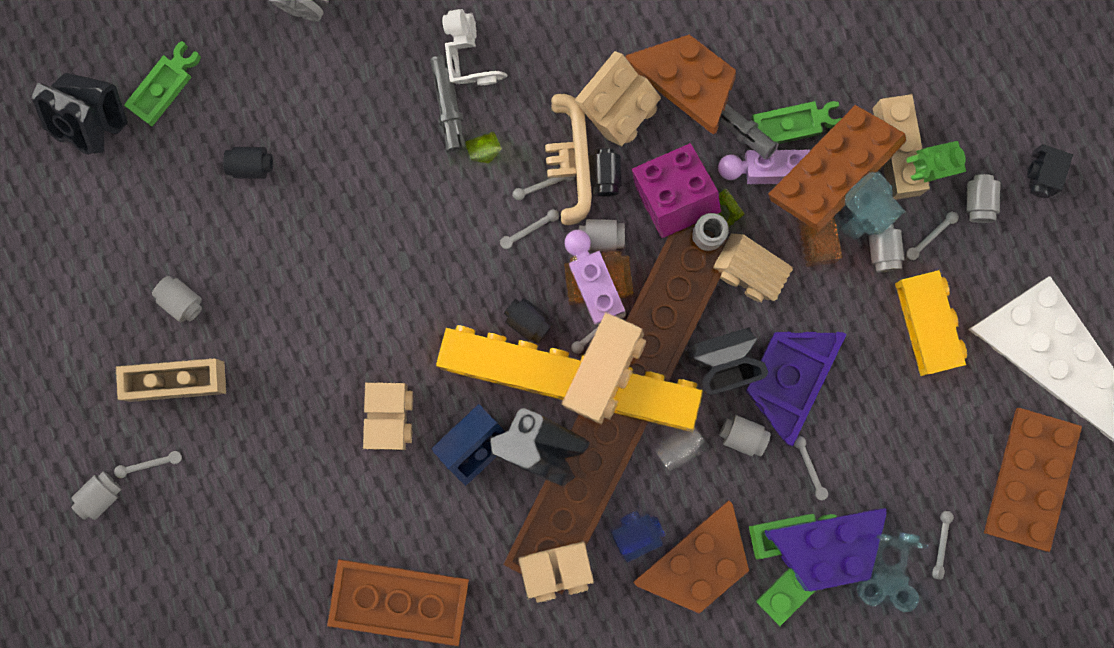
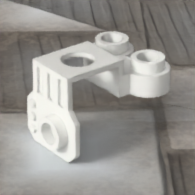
M463 9L452 10L448 12V15H443L444 31L447 35L451 34L454 37V42L445 43L450 82L455 84L477 82L478 85H490L497 83L496 79L502 80L507 77V74L501 71H489L461 77L457 49L475 47V38L477 36L475 19L472 13L465 14ZM452 57L454 59L455 71L452 64Z

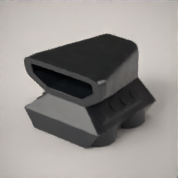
M64 73L51 86L37 83L31 97L43 129L57 141H69L80 152L87 155L105 152L104 130L116 135L128 124L117 87L106 81Z
M751 327L699 342L686 349L689 357L688 363L698 369L707 370L701 381L705 394L716 395L762 380L768 376V369L763 361L745 357L751 352L755 341L758 339L752 334Z
M522 408L517 412L508 432L491 438L493 455L563 487L576 478L565 458L582 455L589 446V440L540 414Z

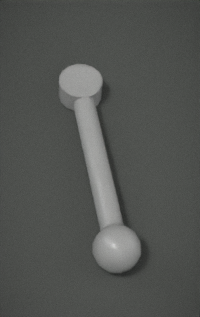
M575 176L551 178L525 189L516 188L513 191V197L516 200H522L529 193L564 180L572 181Z
M552 209L547 213V216L515 235L501 238V247L510 249L513 243L549 221H557L560 217L559 212Z
M953 211L947 213L946 219L915 248H909L906 251V257L909 260H916L919 257V252L948 225L955 224L958 221V214Z
M626 310L624 313L619 314L616 317L619 319H623L626 316ZM598 327L580 342L575 341L571 346V350L576 354L582 353L584 346L593 339Z
M797 436L794 446L800 450L816 488L815 497L819 500H825L828 497V491L821 486L805 447L806 439L803 436Z
M172 451L169 456L128 467L119 465L115 468L114 474L118 478H123L127 473L169 462L178 464L182 459V455L178 451Z
M944 511L940 516L943 524L937 563L932 573L933 578L940 580L943 579L945 573L943 563L949 523L954 519L950 511Z

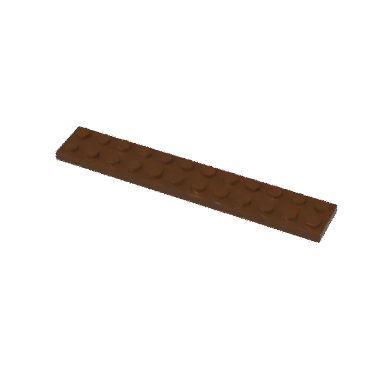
M696 224L668 236L626 322L642 328L644 333L642 339L646 340L640 357L638 359L633 357L629 367L633 368L632 373L645 376L646 371L664 375V381H669L722 273L713 267L727 243V239L715 250H702L695 244L692 236ZM704 230L706 236L714 238L713 232ZM613 413L610 420L604 418L601 425L582 415H578L571 431L589 440V446L582 455L565 458L576 478L563 487L545 480L503 565L522 574L519 557L583 541L586 548L649 421ZM564 590L557 591V593L561 595L564 592Z

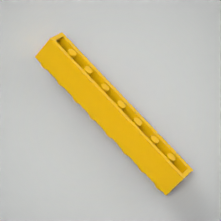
M457 325L456 330L446 328L436 366L441 370L564 400L584 358L582 356L581 361L568 358L569 352L550 348L549 353L537 350L538 345L527 341L519 340L518 345L507 343L506 337L494 333H488L487 338L474 335L476 330L465 326ZM646 371L645 376L632 373L624 389L619 387L614 397V400L618 401L614 413L693 432L703 393L702 390L696 389L697 383L678 379L677 384L664 381L665 376L658 373Z

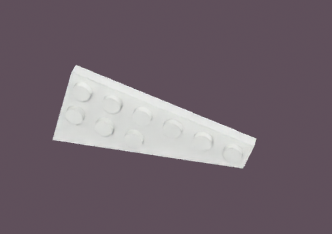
M1050 276L968 329L1114 442V368Z

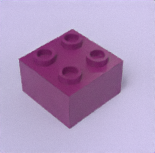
M691 143L632 169L635 188L661 238L696 224L703 215L721 212L718 190Z

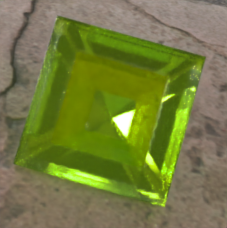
M494 132L465 142L471 160L482 163H490L502 149Z
M727 188L719 193L720 205H725L730 211V216L726 220L729 228L745 214ZM721 212L718 213V215L722 216L725 219Z

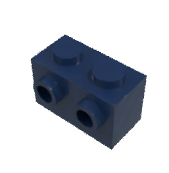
M478 404L431 450L466 486L497 457L492 454L491 438L503 434L505 431Z

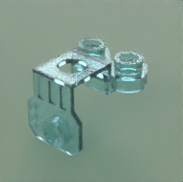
M869 172L845 195V205L853 213L847 218L850 221L846 224L843 222L838 228L847 238L851 237L853 240H856L865 232L868 235L882 234L905 212L892 197L893 187L880 172Z
M900 532L899 537L877 534L880 542L872 571L873 578L861 581L857 588V594L864 603L870 606L881 604L886 595H889L890 602L896 609L902 612H910L917 607L919 595L913 587L908 585L909 577L905 575L910 546L927 548L928 545L919 542L920 536ZM888 546H895L901 552V559L896 565H887L882 559V552ZM868 585H874L876 588L875 594L871 597L865 594V588ZM906 591L908 599L900 603L897 596L899 592Z

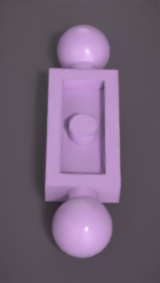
M746 150L745 161L732 154L724 156L719 161L718 171L727 180H735L741 174H746L747 184H778L810 150H776L766 160L756 151Z
M574 230L566 236L565 248L578 259L569 263V266L595 325L601 322L605 312L616 317L624 313L625 309L600 251L589 254L590 237L582 230Z

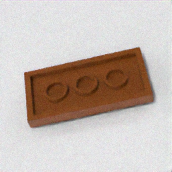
M855 105L768 193L770 200L819 232L907 141L906 135L899 129Z
M1016 408L984 534L1042 551H1051L1082 426L1022 408Z
M339 559L327 626L459 646L469 579Z

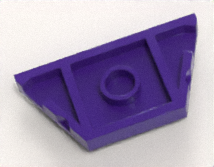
M843 332L773 333L760 359L767 366L768 376L748 384L745 391L786 445L790 447L794 445L847 334Z
M886 508L863 511L765 530V535L768 540L774 542L781 552V558L787 567L795 572L796 579L804 591L810 592L871 579L887 512Z

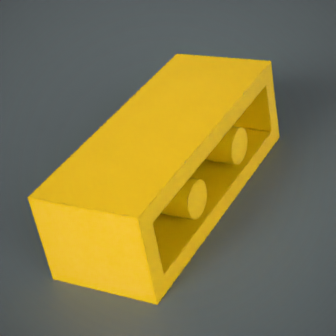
M940 270L902 279L895 283L920 376L966 365L967 349L963 340L958 338L956 331L958 317L953 308L950 309L947 298L950 294L949 285L946 278L941 277Z

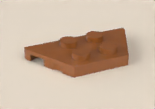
M686 35L625 56L637 74L647 78L658 92L714 135L717 132L722 111L725 110L728 101L729 91L732 90L736 78V70L691 35Z
M730 500L725 502L650 566L633 583L646 591L694 612L701 613L749 571L733 504Z

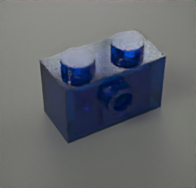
M636 510L620 518L622 524L610 529L612 537L626 563L663 545L660 537L665 535L658 518L654 516L650 518L647 513L639 515Z

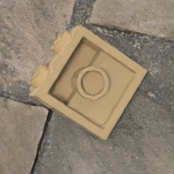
M614 51L576 97L575 102L607 140L623 146L624 143H629L637 136L636 129L641 122L656 113V104L661 97L647 78L637 74L623 54Z

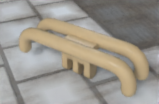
M556 94L552 97L551 108L553 112L565 113L571 118L573 142L545 145L547 153L559 152V156L546 158L547 165H560L559 169L547 170L548 178L576 176L578 203L574 207L566 208L561 212L562 224L573 225L580 223L586 218L590 211L592 199L585 113L575 102L576 98L568 94Z

